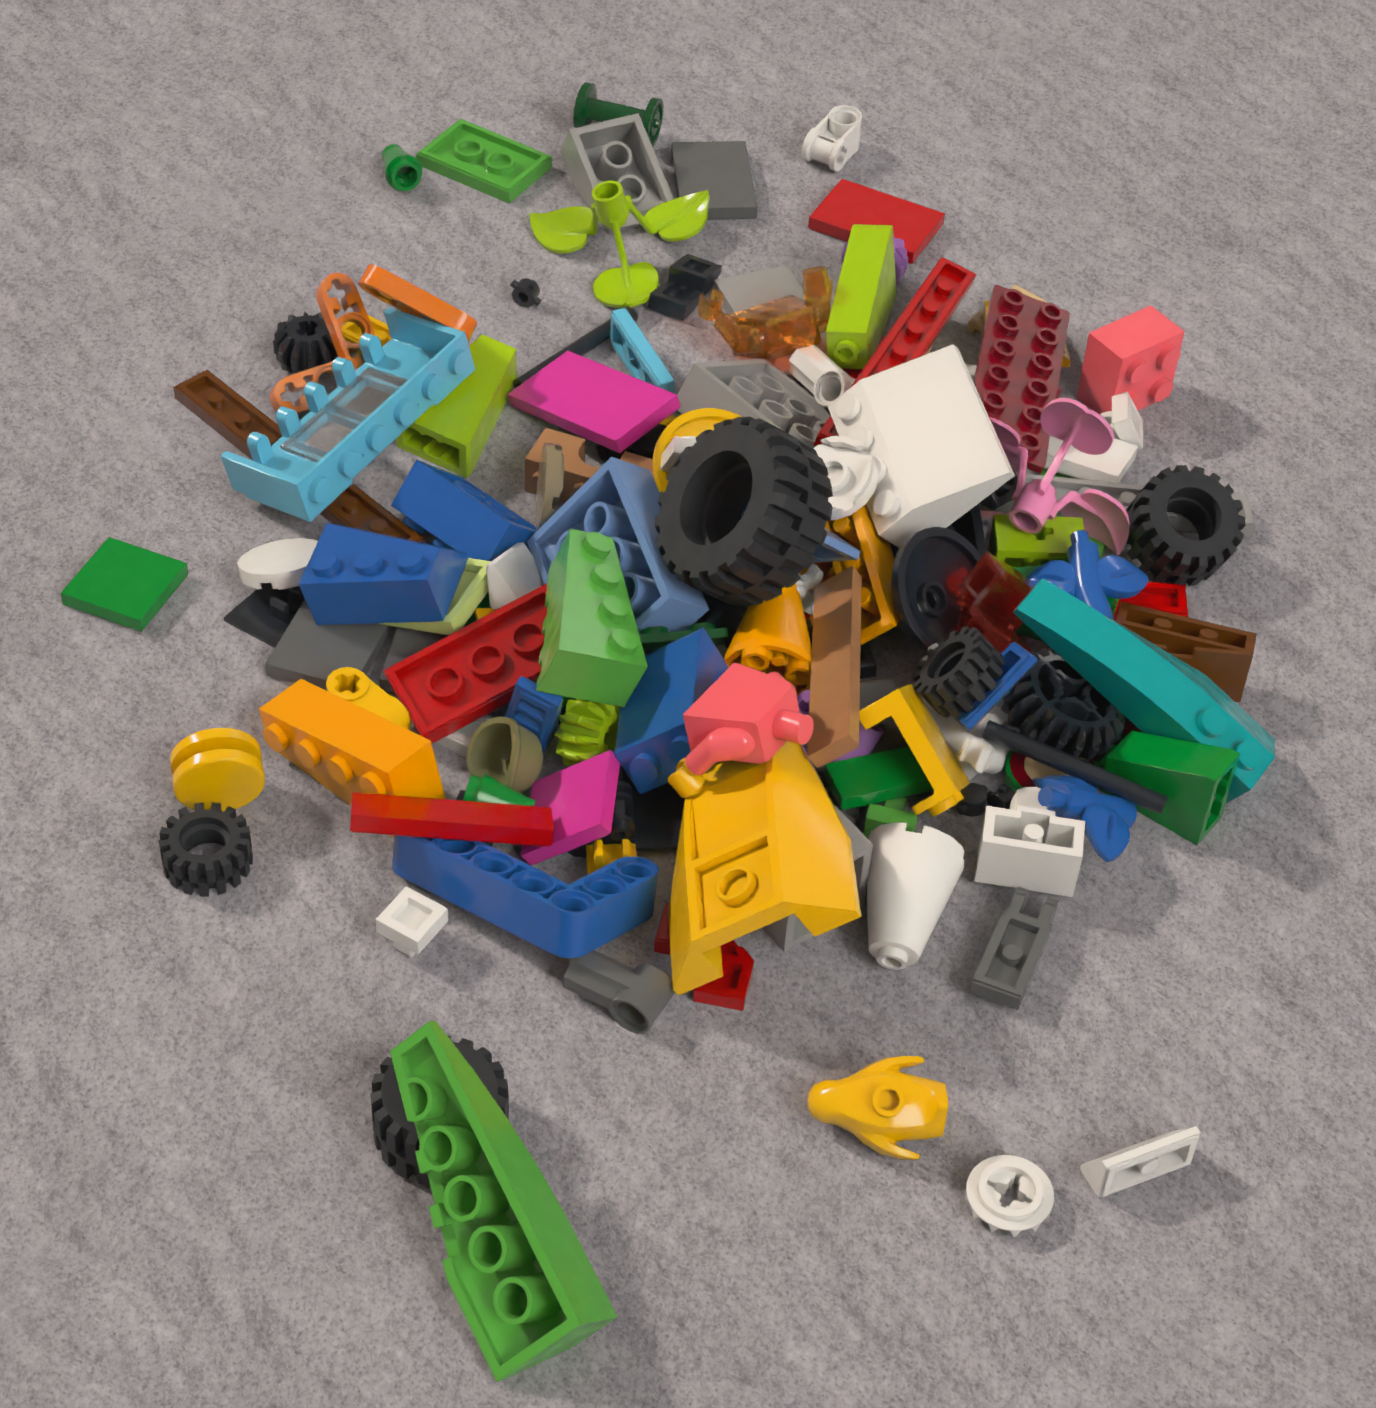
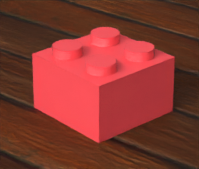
M1150 305L1089 332L1077 398L1099 415L1112 411V396L1127 391L1137 410L1163 401L1170 396L1173 389L1174 375L1180 358V349L1185 331Z

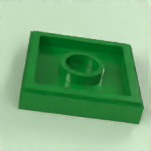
M108 537L60 593L62 604L142 632L189 575L188 566L185 562Z

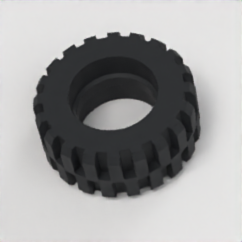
M748 416L737 417L733 420L728 419L715 424L713 431L705 430L695 438L696 443L692 447H686L680 454L681 461L677 467L671 468L666 478L669 481L665 492L661 491L658 501L661 510L660 514L656 515L655 528L660 533V536L656 540L666 567L670 573L676 575L678 580L727 604L753 606L763 603V600L769 601L782 594V588L792 587L801 579L799 573L804 568H810L816 559V556L813 554L819 544L823 545L827 535L826 530H824L826 521L831 520L833 507L828 502V498L833 496L830 478L827 477L829 474L823 459L807 443L760 418L754 419ZM749 500V503H748V506H747V508H746V511H745V513L743 514L742 518L740 519V521H739L738 524H737L738 518H739V516H740V514H741V512H742L744 506L746 505L747 501Z

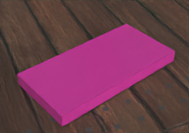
M566 351L507 394L511 406L618 453L624 451L681 407L677 394L570 351Z

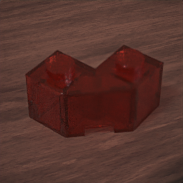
M987 551L958 588L956 603L962 606L959 625L951 627L950 632L957 630L960 633L962 627H969L970 629L974 627L1000 653L1013 642L1030 652L1031 649L1015 633L1023 621L1013 611L1033 589L1034 585L1025 575Z

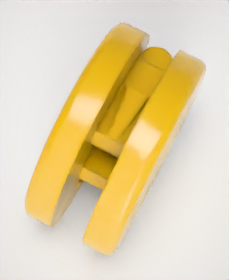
M211 728L198 731L182 739L171 752L170 768L173 776L174 795L181 804L189 809L195 810V804L202 802L204 810H210L212 802L221 803L222 811H225L228 806L238 809L256 799L264 788L265 773L262 765L260 745L254 737L241 730Z

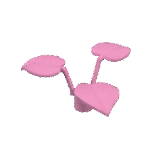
M1058 398L1049 402L1041 414L1040 422L1042 429L1050 436L1063 440L1043 480L1035 479L1025 485L1028 450L1019 446L1020 436L1013 428L1000 420L989 417L1012 468L1018 470L1016 491L1011 498L1015 504L1009 513L1011 523L1024 532L1038 533L1043 528L1046 520H1054L1057 512L1060 510L1063 517H1082L1084 531L1088 532V536L1102 542L1118 556L1127 543L1131 527L1129 515L1123 505L1110 495L1095 489H1088L1081 495L1075 491H1070L1056 502V490L1050 484L1070 445L1089 455L1104 454L1109 450L1114 440V433L1108 422L1097 412L1088 410L1084 404L1076 400Z

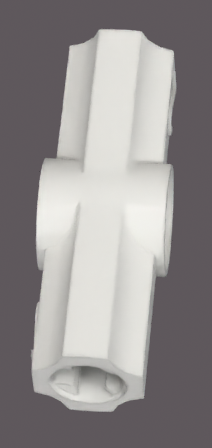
M811 343L796 349L789 359V372L814 394L817 403L824 407H827L845 393L856 380Z

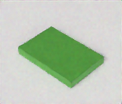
M463 119L458 120L416 153V159L423 168L508 204L552 168V156Z

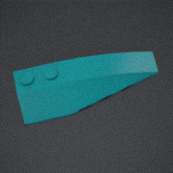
M1044 578L1033 587L1013 611L1019 619L1143 733L1230 748L1240 753L1226 803L1250 791L1274 760L1275 738L1208 676Z

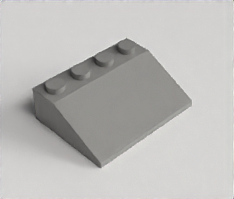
M766 359L694 363L677 395L681 406L678 411L681 414L696 409L716 408L733 412L742 417L760 418L807 443L812 448L816 447L814 442L817 434L831 416L827 407L817 403L811 394Z

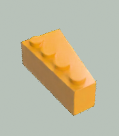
M303 679L298 680L259 708L264 725L263 736L267 744L350 806L352 792L446 799L431 741Z

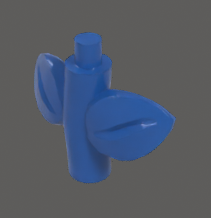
M1078 530L1070 535L1072 545L1066 551L1068 562L1063 560L1046 562L1031 572L1019 585L1021 593L1027 596L1033 587L1044 578L1114 620L1107 597L1126 599L1136 596L1147 585L1148 577L1135 565L1119 556L1108 555L1100 559L1098 545L1089 541L1087 531Z
M1052 775L1033 778L1032 783L1034 786L1041 788L1038 794L1040 805L1047 807V810L1055 811L1056 817L1085 821L1084 832L1100 858L1108 863L1116 860L1121 855L1130 839L1129 828L1132 827L1137 816V809L1133 802L1119 796L1097 793L1095 786L1072 776Z

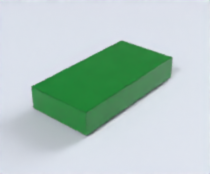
M909 746L828 763L824 769V777L841 811L869 805L870 803L874 804L932 791V785Z

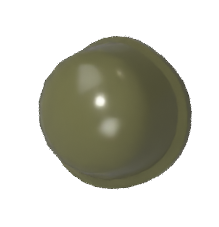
M495 717L486 720L474 732L467 748L466 760L470 776L472 774L483 778L484 774H487L519 793L526 791L536 781L542 769L543 752L538 736L518 724L512 718Z

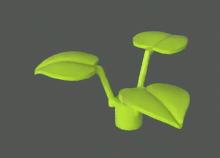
M609 180L601 182L593 188L592 198L594 203L591 204V208L585 206L566 207L547 213H530L529 218L533 234L539 244L546 250L559 254L582 249L588 241V235L591 236L597 233L599 222L606 228L612 229L621 268H611L602 272L594 281V295L598 302L608 307H634L649 300L650 293L659 286V277L656 268L649 262H638L630 266L628 265L620 227L626 224L629 211L648 234L659 233L660 238L668 242L682 241L697 235L704 228L708 217L710 196L708 190L682 196L651 208L643 216L633 205L631 196L624 195L622 185L617 181Z

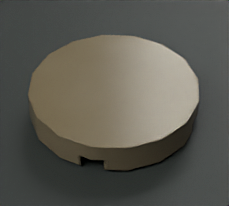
M544 443L542 448L536 493L537 530L558 511V509H554V506H558L560 494L563 492L564 454H562L563 447L560 444Z

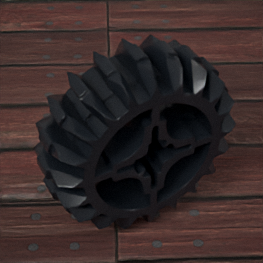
M1042 648L1038 653L1030 651L1038 659L1037 664L1003 698L1004 702L1001 710L1009 715L1007 724L1017 727L1020 730L1019 733L1086 762L1089 760L1098 761L1121 738L1120 734L1125 727L1124 723L1127 717L1056 652L1052 653L1046 648Z

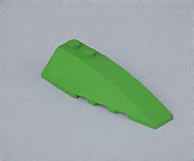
M428 1021L393 1048L390 1053L407 1121L415 1123L420 1143V1149L415 1151L420 1174L427 1173L435 1205L429 1206L434 1229L441 1228L448 1258L442 1260L446 1278L496 1382H500L577 1346L618 1317L566 1214L510 1121L436 1021Z

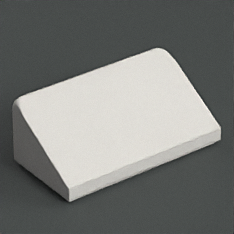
M516 543L486 566L489 600L492 609H499L543 585L533 555L524 543Z
M1197 1126L1171 1131L1081 1164L1080 1170L1097 1198L1105 1197L1190 1165L1201 1132Z

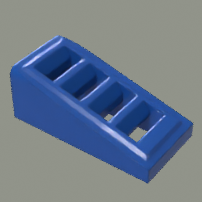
M520 676L515 684L505 717L514 719L518 724L538 736L544 755L557 731L563 698L560 695L536 691L537 683L524 676Z

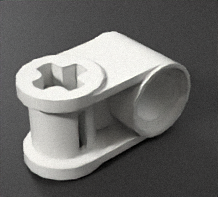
M841 105L831 109L829 114L815 128L808 132L802 145V158L807 161L813 159L829 165L830 170L840 171L846 161L859 149L862 122L861 112L855 107Z

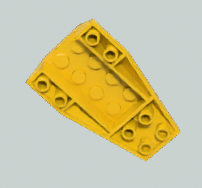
M787 741L768 762L761 764L731 760L716 762L702 775L705 778L703 785L692 795L685 798L668 908L673 991L678 996L723 977L721 945L773 922L795 914L813 936L816 937L861 917L851 839L811 760L807 757L804 746L801 744Z

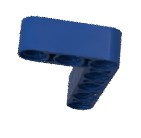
M394 835L392 869L398 876L559 957L578 958L648 921L653 916L659 868L656 863L643 857L631 856L620 858L571 884H567L483 842Z

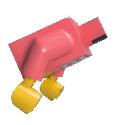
M733 663L683 714L691 752L686 758L679 761L676 766V772L668 777V782L680 797L686 798L703 785L705 778L702 775L716 762L731 760L761 764L768 762L787 741L801 745L808 743L813 733L814 721L810 715L799 712L795 687L777 672L766 674L750 667Z

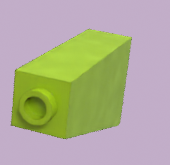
M853 224L826 329L828 357L840 368L863 369L878 347L896 300L893 225Z
M483 334L469 346L475 370L436 406L432 405L396 438L398 448L465 478L472 474L509 398L507 394L514 388L513 381L517 378V349Z

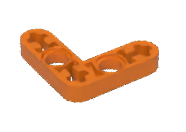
M369 264L358 283L370 295L402 312L465 332L468 343L470 342L477 326V321L474 318L379 266Z
M332 273L326 276L317 287L316 299L338 357L350 360L356 371L363 365L359 354L352 358L350 353H356L361 350L359 342L350 343L346 341L342 336L341 327L345 322H353L360 327L362 335L364 333L375 335L354 281L346 274ZM332 284H334L337 290L343 289L346 293L341 299L344 312L350 307L353 309V312H347L338 319L335 317V314L342 309L336 297L329 298L327 294L332 288ZM333 361L279 380L272 388L269 397L274 411L277 412L280 407L285 406L295 410L297 415L310 412L305 395L295 402V407H293L290 401L283 402L281 395L286 392V387H288L290 392L303 390L307 384L304 379H307L308 382L318 383L321 374L329 373L334 375L332 371ZM367 388L362 394L371 392L372 389Z

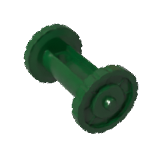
M583 83L574 106V128L590 125L592 120L603 122L639 113L652 147L655 145L663 121L664 104L662 99L653 97L650 99L646 110L599 100L597 99L595 84Z

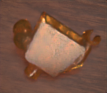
M826 266L811 267L802 271L804 300L794 295H788L733 314L723 313L724 294L718 289H712L710 300L702 293L700 294L698 315L704 320L715 321L713 324L714 328L732 349L734 356L767 360L778 359L793 354L796 349L809 347L812 344L815 346L820 344V334L826 331L830 317L833 281L830 280L827 274Z

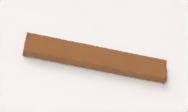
M853 566L814 587L809 715L814 721L812 736L808 741L807 757L817 768L859 747L862 577Z

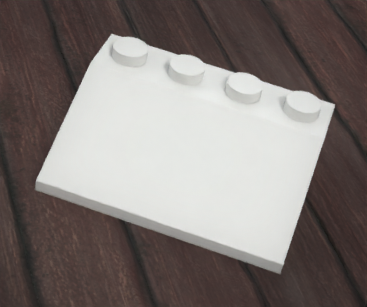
M955 345L947 346L861 379L827 406L839 436H849L861 441L875 458L879 477L876 490L866 505L878 535L899 548L915 532L930 527L947 528L1015 476L961 353Z

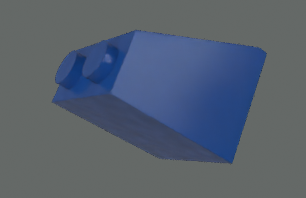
M704 627L645 655L648 667L625 707H620L614 755L640 795L668 783V777L676 772V766L679 761L686 758L691 752L683 714L729 668Z

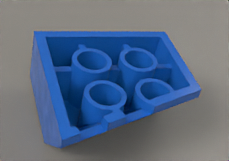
M326 523L302 575L299 586L316 625L444 621L466 567L468 557L466 552L354 527Z

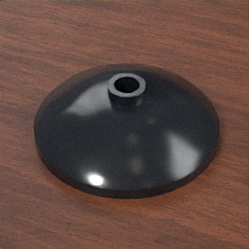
M930 527L910 535L900 546L896 554L891 584L893 602L898 618L910 638L925 653L932 644L937 643L942 637L948 640L950 632L957 630L960 633L962 627L976 628L991 642L998 619L997 594L991 573L977 549L959 533L943 527Z

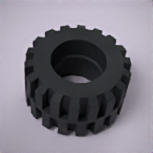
M1177 465L1173 471L1168 467L1160 471L1156 477L1153 476L1126 509L1131 525L1126 543L1131 545V549L1127 552L1131 560L1138 559L1141 563L1139 569L1145 574L1148 571L1154 573L1153 580L1159 583L1169 579L1171 584L1183 585L1186 581L1188 586L1197 585L1202 579L1206 581L1233 555L1244 536L1240 531L1245 527V517L1238 515L1243 507L1240 499L1233 500L1231 495L1234 493V490L1228 484L1224 487L1219 483L1220 476L1215 473L1207 476L1204 474V468L1198 466L1189 471L1186 465ZM1167 512L1177 513L1187 518L1196 528L1199 540L1185 538L1175 531L1168 520Z
M462 1038L459 1043L452 1042L473 1068L509 1120L508 1081L504 1079V1069L500 1062H492V1053L484 1047L474 1050L473 1041ZM386 1057L380 1064L381 1074H375L371 1083L372 1093H370L376 1148L381 1150L382 1160L388 1167L397 1165V1174L408 1179L415 1175L418 1177V1184L430 1186L427 1173L420 1174L415 1151L420 1149L415 1123L407 1121L392 1058Z

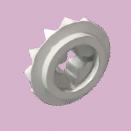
M998 1155L983 1160L971 1171L966 1184L965 1201H968L972 1207L973 1219L981 1218L988 1223L991 1233L997 1229L1011 1231L1012 1235L1016 1237L1022 1230L1030 1229L1036 1232L1041 1222L1049 1218L1054 1203V1191L1047 1175L1031 1161L1018 1156ZM1014 1183L1017 1184V1201H1012L1010 1206H1006V1208L1002 1207L1000 1202L1001 1194L1004 1195L1008 1189H1012Z

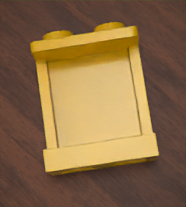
M913 683L896 689L860 710L859 719L865 730L879 725L891 717L894 719L934 789V793L925 797L911 808L916 816L928 810L933 818L964 799L960 790L970 784V781L921 696L913 688Z

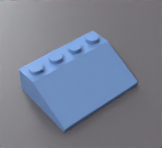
M611 457L527 540L544 585L548 581L549 568L570 528L589 533L598 532L605 536L613 537L639 634L640 630L653 626L667 627L668 632L686 631L689 625L694 624L709 610L702 591L681 582L676 578V575L670 573L663 561V556L660 554L656 540L660 533L655 528L656 515H659L661 510L658 504L660 492L649 469Z

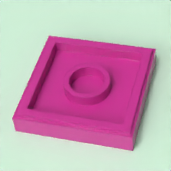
M611 750L533 783L530 798L536 800L534 806L551 807L554 834L552 846L522 845L521 857L530 865L540 863L611 834L620 763Z

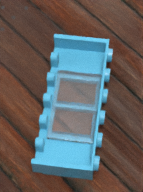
M387 308L384 311V316L391 340L382 347L378 336L364 333L360 338L359 346L365 363L355 371L350 360L337 357L332 363V371L338 387L328 396L323 385L312 381L308 382L304 389V395L310 412L300 421L295 410L285 406L280 407L276 413V421L282 437L271 446L266 435L252 432L248 436L247 445L253 461L229 451H225L221 455L232 489L244 493L246 498L311 522L353 483L352 479L427 409L432 405L436 406L475 370L466 333L393 308Z

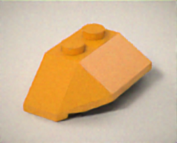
M866 504L852 515L837 520H828L825 524L826 529L860 551L859 559L814 563L824 573L820 583L851 566L861 575V645L897 626L900 621L892 597V570L895 560L890 542L878 535ZM804 568L799 575L805 574L809 568ZM810 615V621H811V625H812V626H813V615Z

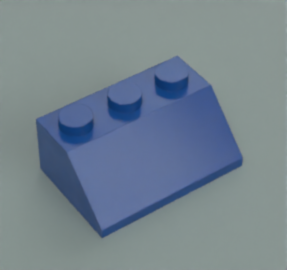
M419 460L415 461L391 504L392 507L405 515L402 520L405 525L419 533L425 534L428 531L436 536L433 540L434 545L466 552L467 557L472 559L493 561L516 543H524L530 551L527 540L537 531L535 525L465 478Z

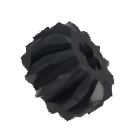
M304 312L303 316L299 317L289 315L287 322L277 323L273 349L282 370H293L295 374L332 362L338 357L322 313L312 316Z

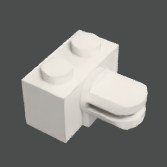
M1038 787L1018 789L1012 797L1010 809L986 806L978 844L974 882L1018 888L1019 886L1030 891L1073 897L1083 858L1085 821L1056 817L1055 811L1047 810V807L1040 805L1038 802V794L1041 790Z

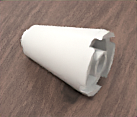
M895 822L880 825L872 830L868 840L873 844L867 880L868 950L876 958L879 965L888 969L902 970L919 960L964 869V849L962 845L950 835L932 827L923 826L921 834L905 831L907 823Z

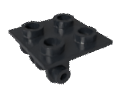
M620 764L611 834L597 840H602L603 845L621 844L622 839H628L631 844L636 845V851L677 850L685 798L680 797L669 782L640 795Z

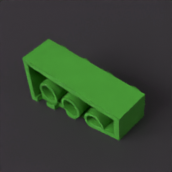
M570 528L548 572L545 600L547 616L543 621L542 634L545 637L539 656V665L542 666L541 673L537 679L536 691L625 707L648 666L613 537H608L598 532L589 533Z

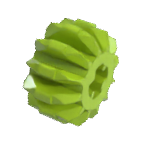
M577 698L575 700H568L566 713L559 715L560 729L554 734L559 738L556 753L562 756L563 765L570 767L609 750L615 754L620 706Z

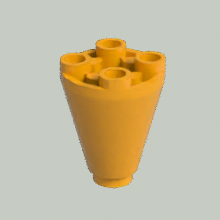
M796 583L792 587L782 588V594L772 600H763V603L748 606L729 645L724 660L728 667L733 663H738L766 674L777 672L795 687L798 696L801 692L810 690L812 646Z

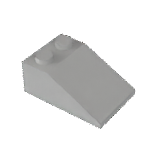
M639 113L569 129L560 153L574 187L589 208L594 203L592 198L593 188L597 184L609 180L617 181L622 185L624 195L631 196L633 205L643 216L651 208L674 199ZM630 211L627 222L624 226L620 227V231L641 226ZM601 224L608 234L613 233L612 229H608Z

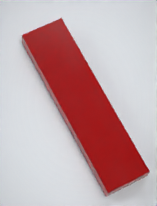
M352 792L350 831L546 847L552 846L554 826L551 807Z

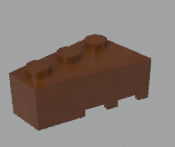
M1120 602L1116 622L1208 676L1233 701H1241L1254 654L1257 633Z

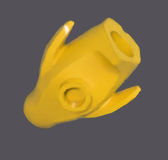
M894 1056L885 1057L868 1064L860 1071L838 1080L825 1079L815 1083L808 1092L807 1108L813 1118L822 1123L834 1124L853 1133L863 1144L879 1154L902 1160H918L920 1158L919 1154L897 1145L896 1142L942 1137L948 1112V1096L945 1083L900 1072L904 1068L924 1063L923 1057Z

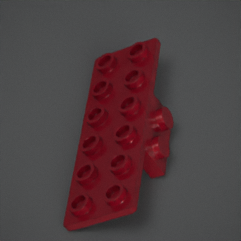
M995 285L990 296L974 385L988 416L1002 421L1019 434V446L1028 450L1027 469L1041 473L1046 464L1050 435L1042 429L1040 418L1045 406L1052 400L1058 399L1062 387L1058 384L1070 313L1067 310L1061 309L1056 304L1045 303L1026 296L1018 290Z

